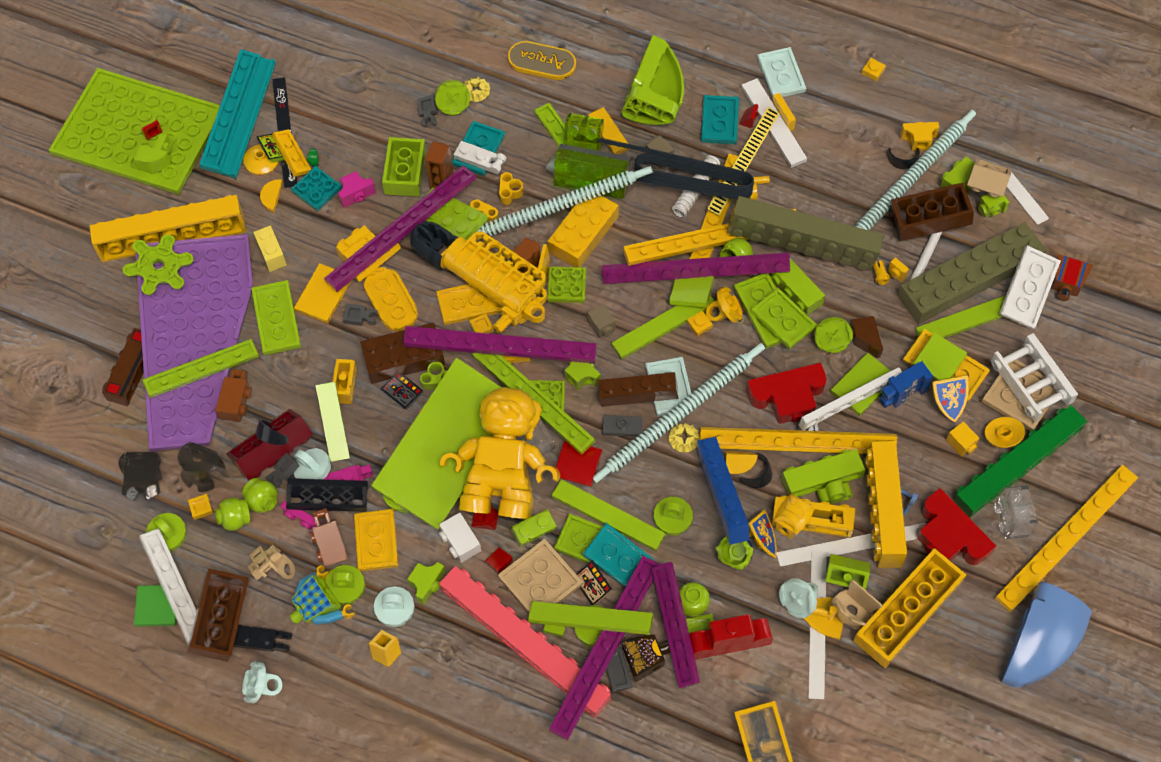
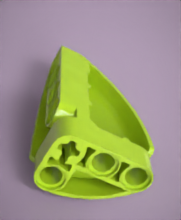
M653 35L627 93L621 113L625 118L634 122L648 125H664L675 121L684 97V78L679 62L668 43L664 39Z

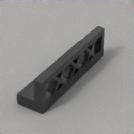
M287 478L286 510H321L326 508L327 511L367 512L368 481ZM291 497L300 498L302 501L300 503H291ZM319 498L322 502L315 504L311 500ZM333 499H340L342 503L334 504L331 501ZM362 500V505H354L351 501Z

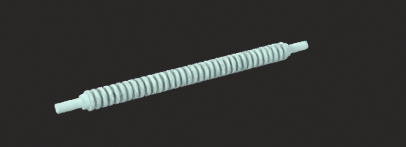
M970 110L962 120L955 121L869 209L854 227L870 230L891 209V199L902 197L966 131L967 124L976 115V112Z
M648 166L635 172L627 170V175L621 172V177L619 174H616L617 178L613 175V180L610 177L607 178L608 182L606 179H603L604 183L600 180L598 181L599 185H597V182H594V187L592 184H589L590 188L586 185L585 190L581 187V192H579V189H575L576 193L574 190L571 191L572 195L567 192V197L565 194H562L563 198L560 195L557 196L558 200L554 197V202L548 199L549 203L547 200L544 201V205L540 202V207L538 204H535V208L533 205L530 206L531 210L527 207L526 212L524 209H521V212L520 210L517 211V215L513 212L512 215L508 214V218L506 215L503 216L504 220L500 217L499 221L494 219V222L491 220L490 224L486 222L477 232L489 233L490 236H493V233L494 235L498 234L497 230L499 233H502V230L506 231V227L508 230L511 229V226L515 228V223L518 227L520 223L521 225L524 224V220L526 223H529L528 219L533 221V217L537 220V215L539 218H542V213L545 217L547 213L548 215L551 214V210L553 213H556L555 209L559 212L560 207L564 210V205L566 208H569V204L571 207L574 206L573 202L578 205V200L580 203H583L582 199L585 202L588 201L587 197L591 200V195L597 198L596 194L601 196L600 192L605 195V190L607 193H610V188L612 192L615 191L614 187L618 190V185L621 188H624V183L625 186H628V182L632 185L637 178L653 173L652 168Z
M760 343L750 352L740 354L713 375L712 378L693 391L689 397L687 396L685 400L683 399L681 403H678L677 406L669 410L666 415H663L662 418H659L658 421L634 438L635 440H632L631 443H628L627 446H624L623 449L615 453L611 459L607 460L605 467L594 475L593 482L596 484L610 472H618L627 462L629 463L631 459L633 460L635 456H638L650 444L658 440L662 434L664 435L666 431L668 432L681 419L688 416L689 413L693 412L708 398L742 373L746 367L750 366L752 359L765 349L764 345Z

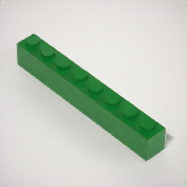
M1072 405L1066 409L1062 407L1055 413L1056 417L1052 420L1049 418L1041 424L1042 428L1038 431L1034 429L1027 435L1028 439L1013 446L1014 450L1010 453L1007 451L998 458L999 461L996 464L990 463L984 469L985 472L982 475H975L969 481L970 484L968 486H961L955 492L954 502L969 518L973 517L1079 433L1088 421Z

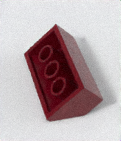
M288 409L270 422L269 428L289 438L286 444L274 445L260 440L254 433L227 452L226 455L246 479L250 480L259 477L264 469L274 466L278 459L286 453L291 454L296 446L306 443L309 437L313 435L300 415Z

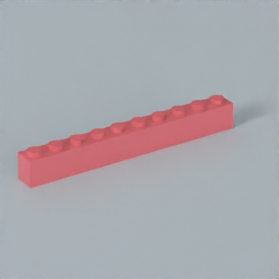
M455 566L439 583L440 590L563 693L568 695L581 671L577 667L578 663L571 657L566 658L562 654L563 651L557 645L549 644L544 634L539 631L536 633L531 629L532 626L527 620H520L511 607L503 606L500 603L501 600L492 593L490 595L486 592L485 586L479 581L474 582L465 569L462 568L460 570ZM603 683L598 684L585 708V711L593 718H596L611 700L610 690Z

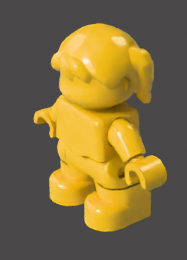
M498 388L490 392L480 402L481 425L487 434H493V436L468 439L458 449V453L445 454L440 460V466H447L449 459L454 458L457 462L455 470L458 473L464 468V460L467 462L475 457L474 465L468 474L467 483L464 485L463 494L460 497L459 510L490 513L491 496L494 495L502 497L499 503L498 515L528 519L532 517L534 498L527 466L529 465L533 470L537 469L536 480L538 483L544 480L543 473L546 470L552 472L553 480L556 482L560 479V473L555 466L544 464L546 461L537 447L528 444L527 441L516 440V437L524 435L526 440L532 439L534 428L537 426L542 413L540 403L533 400L526 392L520 389Z

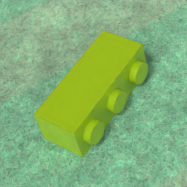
M791 258L790 272L770 274L774 285L778 286L807 315L823 305L825 294Z

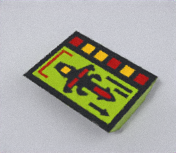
M273 133L256 136L268 160L271 162L285 160L272 137Z

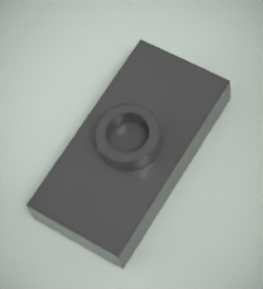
M604 415L603 435L637 437L642 433V417Z

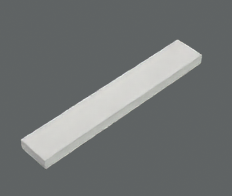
M758 79L741 85V89L751 105L758 104V116L760 119L768 107L777 111ZM779 114L769 130L770 136L790 168L807 162V157Z
M898 367L803 416L799 423L801 430H806L881 391L883 387L887 386L889 378L892 376L896 378L897 375L902 373L901 369Z
M158 528L140 535L139 539L189 645L197 610Z

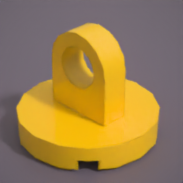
M728 287L718 289V300L708 305L706 316L711 321L719 322L727 317L733 323L742 320L743 317L741 315H743L741 305L735 295L731 296L729 293L731 290ZM715 307H718L720 311L717 317H714L712 314Z

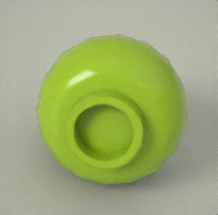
M742 238L731 239L720 252V257L753 255L751 245Z
M253 478L244 486L242 497L247 501L250 510L256 513H265L276 506L278 491L271 482Z
M229 497L219 503V509H215L217 524H221L225 530L236 531L244 525L250 524L249 508L245 499L239 500L235 497Z
M696 582L686 583L680 587L679 592L684 614L689 617H696L705 613L710 604V596L706 587Z

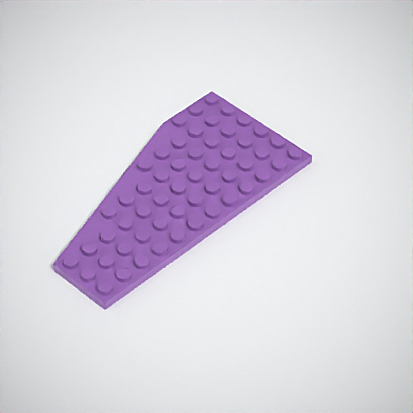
M248 234L175 241L172 247L175 253L182 254L188 252L194 258L191 265L178 269V275L184 280V286L179 290H175L170 284H159L155 292L149 296L141 290L144 279L141 276H137L144 379L238 344L252 292L251 288L253 287ZM160 242L146 243V244H147L148 246L155 247V246H157ZM136 252V261H137V260L139 259V255H138V253ZM158 262L153 267L157 270L162 268L164 264ZM231 368L153 398H149L145 389L150 452L210 445L217 420L215 413L224 377L229 376Z

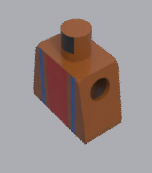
M1058 254L1056 259L1061 262L1051 287L1053 290L1059 291L1058 298L1060 300L1068 301L1070 295L1078 296L1093 264Z

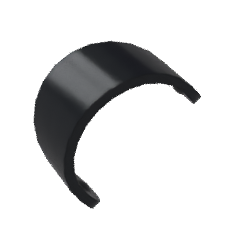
M890 148L887 150L889 162L898 169H909L918 160L920 155L919 148H916V157L905 160L895 157L891 153Z
M259 419L255 434L260 440L274 445H284L288 442L289 438L286 435L269 428L270 422Z
M756 453L758 455L757 458L767 465L765 472L755 479L741 477L739 480L751 488H762L770 483L773 472L768 459L764 455Z

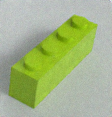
M848 449L836 456L828 455L816 462L808 461L797 468L794 466L789 467L782 473L781 481L787 496L792 493L797 497L817 492L833 481L840 480L842 483L862 478L865 473V467L857 449L852 451Z

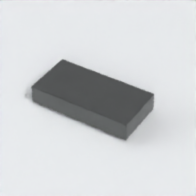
M622 647L617 648L606 669L612 693L633 688Z

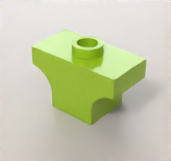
M569 362L570 365L564 370L565 379L575 389L579 390L585 385L598 386L601 374L594 368L593 364Z
M438 562L430 567L420 563L416 565L407 580L409 586L417 590L416 599L418 603L425 606L432 593L438 591L439 583L446 573L444 565Z

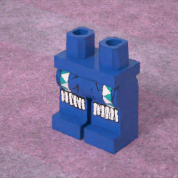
M923 361L897 375L896 378L894 376L889 378L887 386L881 389L882 395L879 396L878 400L884 408L892 404L897 408L902 402L907 400L908 396L919 391L921 395L928 392L933 375Z

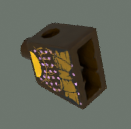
M654 634L622 640V649L635 682L664 667L665 659L663 655L671 653L669 642L665 641L658 644Z

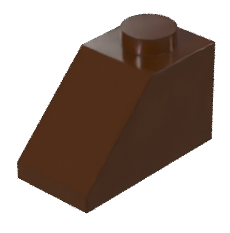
M874 316L852 319L850 326L853 331V344L875 358H881L883 346Z

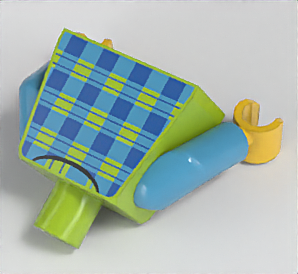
M323 565L317 567L316 573L312 572L299 580L295 595L292 597V602L297 609L290 614V618L294 623L298 624L304 619L308 623L319 625L341 620L343 616L346 619L354 617L355 612L351 614L345 612L352 609L350 604L345 605L342 611L339 610L341 605L324 581L329 571L321 573L325 570Z

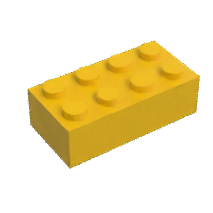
M596 194L597 198L591 195L592 199L589 200L587 197L588 201L586 202L582 199L583 203L578 201L579 204L572 208L547 241L550 254L573 267H581L619 217V205L602 195L598 196Z

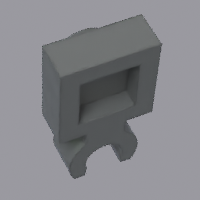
M435 95L417 99L419 115L423 117L422 125L427 128L428 121L431 120V123L435 126L437 120L433 114L438 113Z
M347 304L343 322L344 324L362 326L363 321H367L370 325H376V320L370 317L373 315L378 316V311L375 309L366 311L365 306Z
M286 453L274 466L275 471L270 473L266 480L271 482L277 489L282 479L287 480L299 467V464L291 455Z

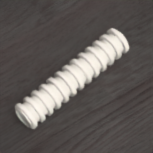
M707 155L704 160L705 162L720 165L719 160L712 155ZM696 173L693 178L710 180L712 178ZM684 190L680 195L681 197L678 198V201L672 207L673 212L679 217H686L701 193Z

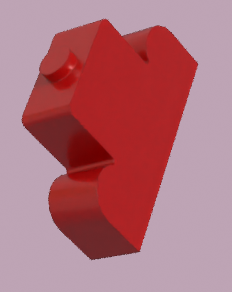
M820 362L747 380L746 390L753 407L764 409L771 403L779 424L790 421L797 422L803 416L815 411L816 402L813 395L822 394L827 378Z
M941 488L926 499L922 507V515L930 522L920 530L917 539L924 545L928 554L935 548L948 560L952 561L963 552L964 559L968 564L978 565L994 552L997 546Z
M750 614L712 621L709 623L708 630L695 631L689 634L695 660L771 645L773 641L768 619L761 618L751 621Z

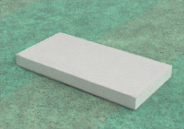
M1028 245L1025 246L999 315L1032 330L1035 329L1061 261Z

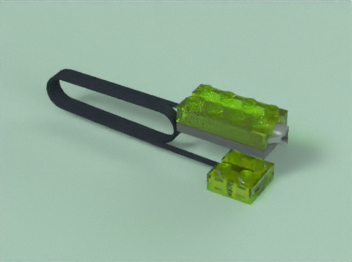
M569 113L565 120L564 144H560L555 156L550 158L546 166V170L554 174V186L580 190L581 187L585 190L586 185L590 188L589 184H592L594 187V182H597V185H599L598 181L601 180L604 183L603 179H606L608 182V177L613 180V175L617 178L616 174H619L621 177V172L627 175L626 171H630L631 157L602 152V144L604 143L646 152V154H641L635 159V171L643 169L640 166L642 163H655L745 186H735L652 170L653 173L637 178L636 181L737 200L738 196L749 198L753 194L754 178L746 171L604 139L601 137L604 119ZM629 182L628 186H625V183L623 184L624 188L618 185L619 189L617 190L614 187L615 191L613 192L611 188L610 193H607L605 190V196L624 199L629 188Z

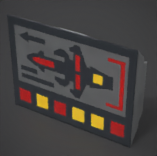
M404 374L393 376L381 388L384 393L404 409L409 408L424 391Z

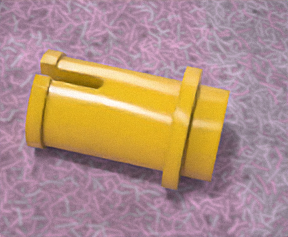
M879 260V267L877 261L872 266L876 275L875 281L879 285H885L889 282L890 275L886 272L884 262Z

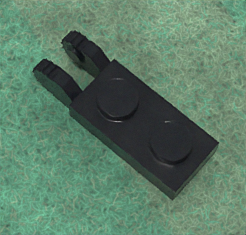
M238 625L233 647L269 652H289L290 646L276 643V639L291 640L293 634L272 629Z

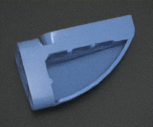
M1040 582L1034 590L1029 608L1026 609L1001 683L1013 688H1020L1044 679L1055 672L1069 659L1082 641L1092 610L1069 592L1050 583Z

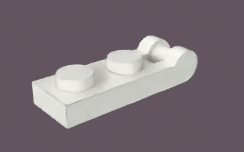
M463 141L460 142L453 154L454 159L494 174H499L501 165L507 160L506 156L501 153L496 154Z

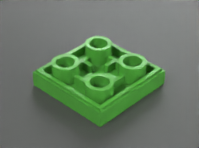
M161 585L137 586L134 626H176L177 620Z

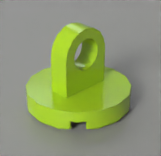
M447 80L436 89L435 102L443 113L457 115L469 106L470 93L462 82Z
M838 317L827 318L817 325L814 332L815 342L821 350L823 349L828 353H838L848 347V344L853 339V331L846 320Z
M679 497L664 498L654 509V523L666 535H680L687 531L692 524L693 511L691 506Z
M159 514L147 526L146 533L158 528L160 529L169 551L179 548L186 539V525L181 517L176 514Z
M338 566L331 570L325 579V583L340 605L353 604L364 594V577L360 570L354 566Z

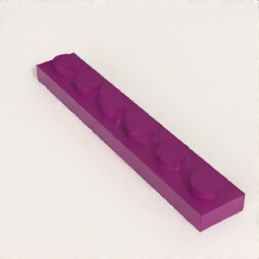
M667 562L652 568L678 686L679 688H686L700 683V678L672 562Z

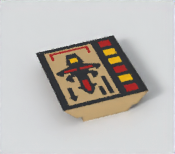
M593 560L576 574L583 581L580 589L591 605L601 602L612 591L611 586Z

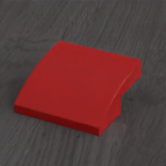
M564 441L556 465L560 478L592 487L593 478L599 466L603 449L591 446L581 455Z

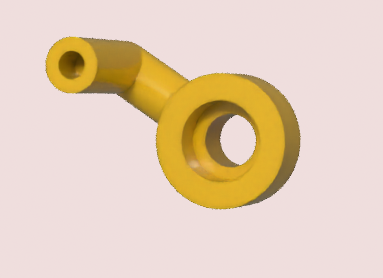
M769 176L753 177V194L749 199L757 201V184L770 183Z

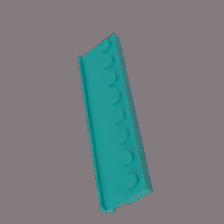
M240 49L199 168L237 179L275 69L276 61L273 58L266 59L259 54Z

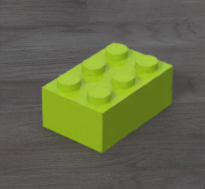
M389 137L382 179L384 195L420 197L427 153L425 139Z

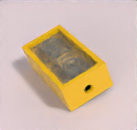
M775 701L734 712L748 762H793Z

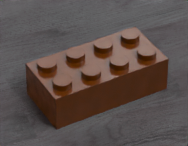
M963 183L891 199V215L900 241L973 224L974 211Z
M434 322L418 326L422 328L436 329ZM405 330L360 341L371 384L390 380L393 376L409 375L427 370L432 362H440L444 366L443 352L437 349L404 347Z
M214 569L207 570L187 653L228 662L233 650L248 577Z

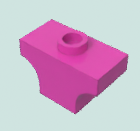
M357 171L340 178L343 189L338 195L343 208L360 202L364 198L376 193L372 179L361 178Z

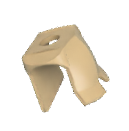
M851 580L849 589L842 590L835 595L831 606L837 607L836 615L842 623L855 630H860L864 625H867L866 623L873 616L874 610L881 608L882 604L858 583ZM847 606H854L857 614L854 616L846 609Z

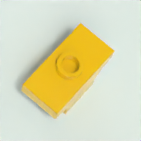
M939 122L904 123L900 132L901 140L909 142L912 151H916V148H919L920 151L928 150L932 144V139L937 137Z

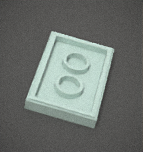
M791 47L757 54V60L772 99L773 95L780 93L782 97L806 92V86Z
M683 357L645 363L647 375L675 372L679 399L654 401L657 417L666 415L669 410L673 409L674 406H677L678 403H681L683 399L685 400L691 394Z

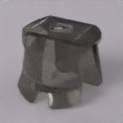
M189 442L181 448L178 454V462L181 466L180 476L188 488L195 484L199 492L214 489V482L209 475L216 466L223 469L226 468L217 451ZM193 457H194V458H197V459H199V460H202V461H200V462H195V461L193 460Z
M126 452L119 458V468L124 474L122 494L125 497L136 500L137 494L142 493L145 500H149L160 493L158 481L162 480V474L159 468L161 457L158 453Z

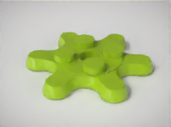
M169 234L162 236L160 243L155 247L148 246L143 240H136L132 247L138 253L139 259L135 263L126 264L123 267V273L127 277L141 276L144 279L141 290L149 296L155 292L159 284H170L172 288L179 290L184 286V280L178 275V269L191 265L194 258L188 252L182 254L175 253L172 250L175 239ZM158 262L164 264L162 268L157 270L153 267Z

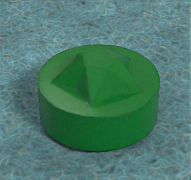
M316 148L309 149L307 154V161L312 167L319 165Z

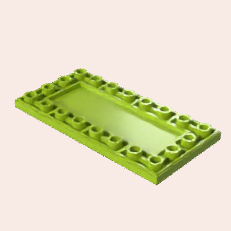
M456 358L371 485V488L438 530L440 528L439 524L445 520L463 492L468 474L474 465L475 457L467 462L464 460V468L458 473L455 470L457 462L454 458H450L448 465L443 467L440 466V460L447 453H458V449L468 439L493 436V434H487L481 425L480 402L490 392L502 387Z

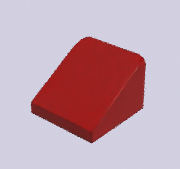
M754 104L744 111L739 123L740 125L748 128L753 127L758 115V104Z
M158 120L141 128V133L146 140L163 132Z
M491 507L490 513L474 512L472 527L496 530L498 511Z
M499 547L485 562L497 574H500L513 562V557Z

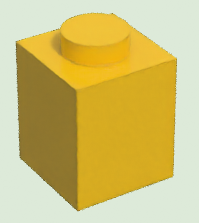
M963 421L949 432L946 441L963 457L966 453L970 455L978 448L977 443L980 438Z
M381 630L369 642L373 660L387 667L401 654L398 638L384 630Z

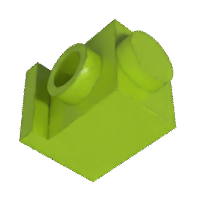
M987 194L981 197L978 210L985 218L991 215L995 216L1000 212L1005 213L1010 202L1005 195L993 197Z

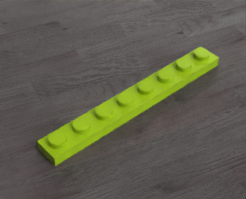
M472 354L473 358L505 387L520 389L526 392L533 400L539 402L542 408L540 418L578 453L582 455L595 443V439L502 355Z

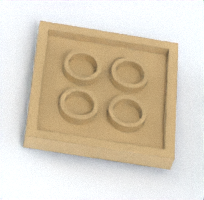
M1018 360L1008 364L1014 373L1027 367V365ZM1034 371L1020 378L1019 381L1024 388H1027L1046 378V376ZM1000 374L982 400V403L1005 417L1019 420L1024 425V428L1030 432L1036 428L1050 407L1042 409V415L1039 420L1034 422L1032 418L1027 416L1025 408ZM1048 385L1030 394V396L1037 404L1056 394L1057 391L1052 385Z
M545 538L498 574L500 581L528 613H530L532 601L560 604L583 585V581Z

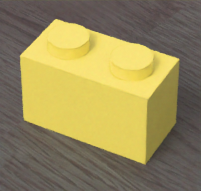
M271 225L254 231V236L269 272L287 266Z

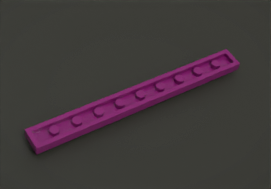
M463 165L324 278L326 283L338 292L412 232L417 225L428 219L476 179L475 174Z
M789 253L655 261L630 266L627 263L602 265V276L604 284L708 276L790 272Z
M411 326L405 327L403 340L404 347L595 364L597 344Z
M642 556L614 609L638 611L654 581L652 568L661 564ZM602 630L550 726L549 732L567 741L569 740L626 632Z

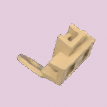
M260 545L249 554L253 562L247 567L256 581L262 576L265 578L267 576L266 572L271 568L282 578L288 580L293 578L295 574L294 564L285 554H281V550L274 545L267 550ZM286 564H288L290 567L289 575H287L284 571V567Z

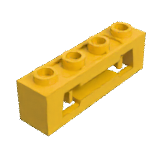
M788 496L775 497L772 526H776V522H774L775 516ZM802 499L815 507L812 514L814 517L810 518L802 529L803 531L851 538L854 528L855 508L845 504L837 506L831 505L829 502L822 501L817 503L811 502L809 499Z

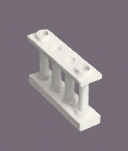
M1034 333L1026 337L1023 348L1005 357H1002L997 351L994 353L991 362L994 370L1000 373L1023 405L1027 416L1032 418L1034 422H1037L1042 415V409L1060 400L1064 401L1068 406L1075 401L1078 393ZM1026 354L1030 355L1035 361L1015 373L1008 365ZM1038 369L1046 376V378L1027 388H1024L1019 381L1020 378ZM1048 385H1052L1057 393L1036 404L1030 394Z

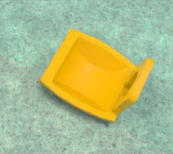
M791 493L782 503L775 516V530L792 540L794 534L797 535L806 526L815 507Z

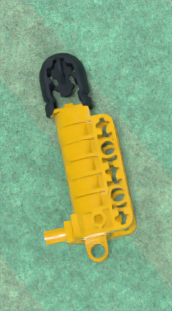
M428 221L420 223L412 230L410 243L413 250L420 257L432 263L439 270L447 268L503 307L501 309L502 317L493 325L497 333H502L510 324L516 326L518 323L522 324L527 320L533 323H540L545 319V309L542 306L547 300V292L543 287L546 283L545 273L500 242L480 231L475 232L468 240L462 237L458 238L439 224ZM483 238V242L479 241V242L477 243V240H476V239L481 240V239ZM445 244L448 248L440 255L437 251ZM491 248L499 249L497 253H492L489 250ZM505 258H512V262L509 260L507 262L505 261ZM520 267H526L528 270L527 272L522 273L518 269ZM534 277H535V278H539V277H540V278H541V281H539V280L534 281ZM540 293L542 294V297H539V296H538V297L536 298V294H537V295H539ZM537 310L542 312L538 317L533 316Z

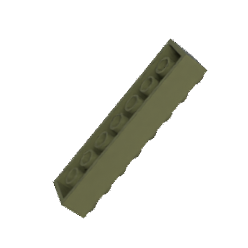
M738 196L727 233L736 237L748 238L754 242L767 243L770 246L782 247L788 251H797L807 256H816L826 261L831 260L841 265H849L868 271L871 270L880 254L883 234L741 196Z
M1026 222L902 284L897 296L916 323L920 324L1014 276L1025 246L1028 245L1043 253H1046L1047 249Z

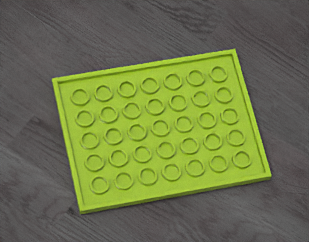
M97 68L48 151L51 155L179 195L207 144L220 105ZM158 120L163 131L161 134H166L172 145L171 151L168 153L171 163L165 169L158 172L138 170L134 157L139 146L143 145L154 148L160 135L158 134L146 140L141 133V128Z

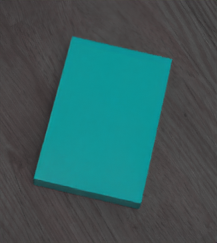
M704 95L701 143L737 145L739 97Z
M472 121L463 142L497 153L506 132ZM454 158L452 160L454 167L461 168L464 165L471 172L484 177L487 173L486 170Z
M608 523L604 525L582 554L589 561L593 560L599 569L624 588H626L642 556L653 561L655 560Z

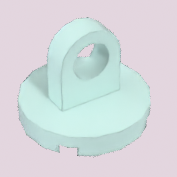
M314 448L305 452L298 450L294 455L296 462L299 464V467L294 472L296 479H324L331 469L330 457L322 449Z
M792 578L780 587V602L783 606H786L787 612L796 618H806L816 610V597L818 596V586L816 584Z
M396 586L386 588L375 598V615L385 626H402L414 614L415 605L413 597L404 588Z
M253 661L250 663L249 666L252 667L245 672L242 692L246 695L243 698L244 701L254 704L261 695L272 696L278 694L282 689V681L279 676L266 673V667L263 662ZM270 679L275 682V689L273 691L267 688V682Z

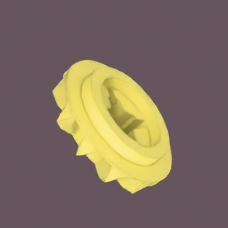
M479 77L476 79L470 78L469 81L464 83L469 90L470 101L472 102L482 101L490 94V86L485 79H480ZM479 86V90L476 89L473 91V87L476 88Z
M685 422L680 425L677 424L671 429L669 434L670 445L679 452L693 451L697 447V441L700 440L698 430L694 428L693 424L688 425ZM684 431L688 436V438L685 441V444L683 443L682 437H679L682 436Z

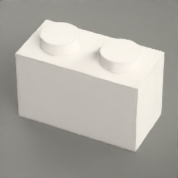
M461 513L439 524L441 530L439 535L444 543L448 542L450 545L449 551L454 559L458 558L460 563L481 552L479 541Z

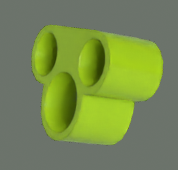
M432 362L429 364L427 372L420 376L423 389H436L447 372L444 370L442 363ZM434 370L441 371V373L438 375L432 374Z
M840 480L833 481L827 484L825 488L817 491L820 502L824 501L830 504L846 501L853 497L849 483H842Z

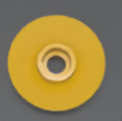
M260 144L249 148L243 158L245 168L255 175L268 174L279 163V161L271 162L268 160Z
M1012 417L996 418L985 428L987 441L993 446L1000 448L1015 446L1025 436L1024 425Z

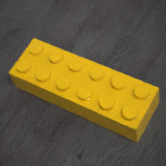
M875 441L871 443L870 449H867V457H865V468L869 469V475L866 476L867 487H870L868 504L872 505L870 524H874V530L871 531V540L875 542L873 560L877 561V568H902L907 555L896 441Z
M934 548L866 623L867 625H864L859 630L853 642L882 667L886 668L962 584L967 574Z

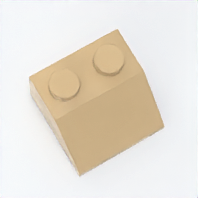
M976 158L967 185L971 186L970 189L981 192V190L987 191L988 195L993 197L1003 196L1012 169Z

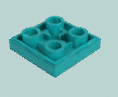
M315 166L291 188V192L318 212L342 189V185Z

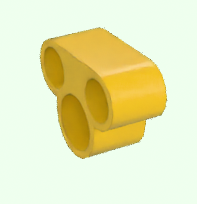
M505 172L500 177L499 194L500 202L503 205H509L513 199L522 197L524 190L521 180L513 179L511 173Z
M478 199L471 201V207L487 215L488 220L486 222L490 224V221L493 220L494 222V219L499 221L498 210L495 207Z

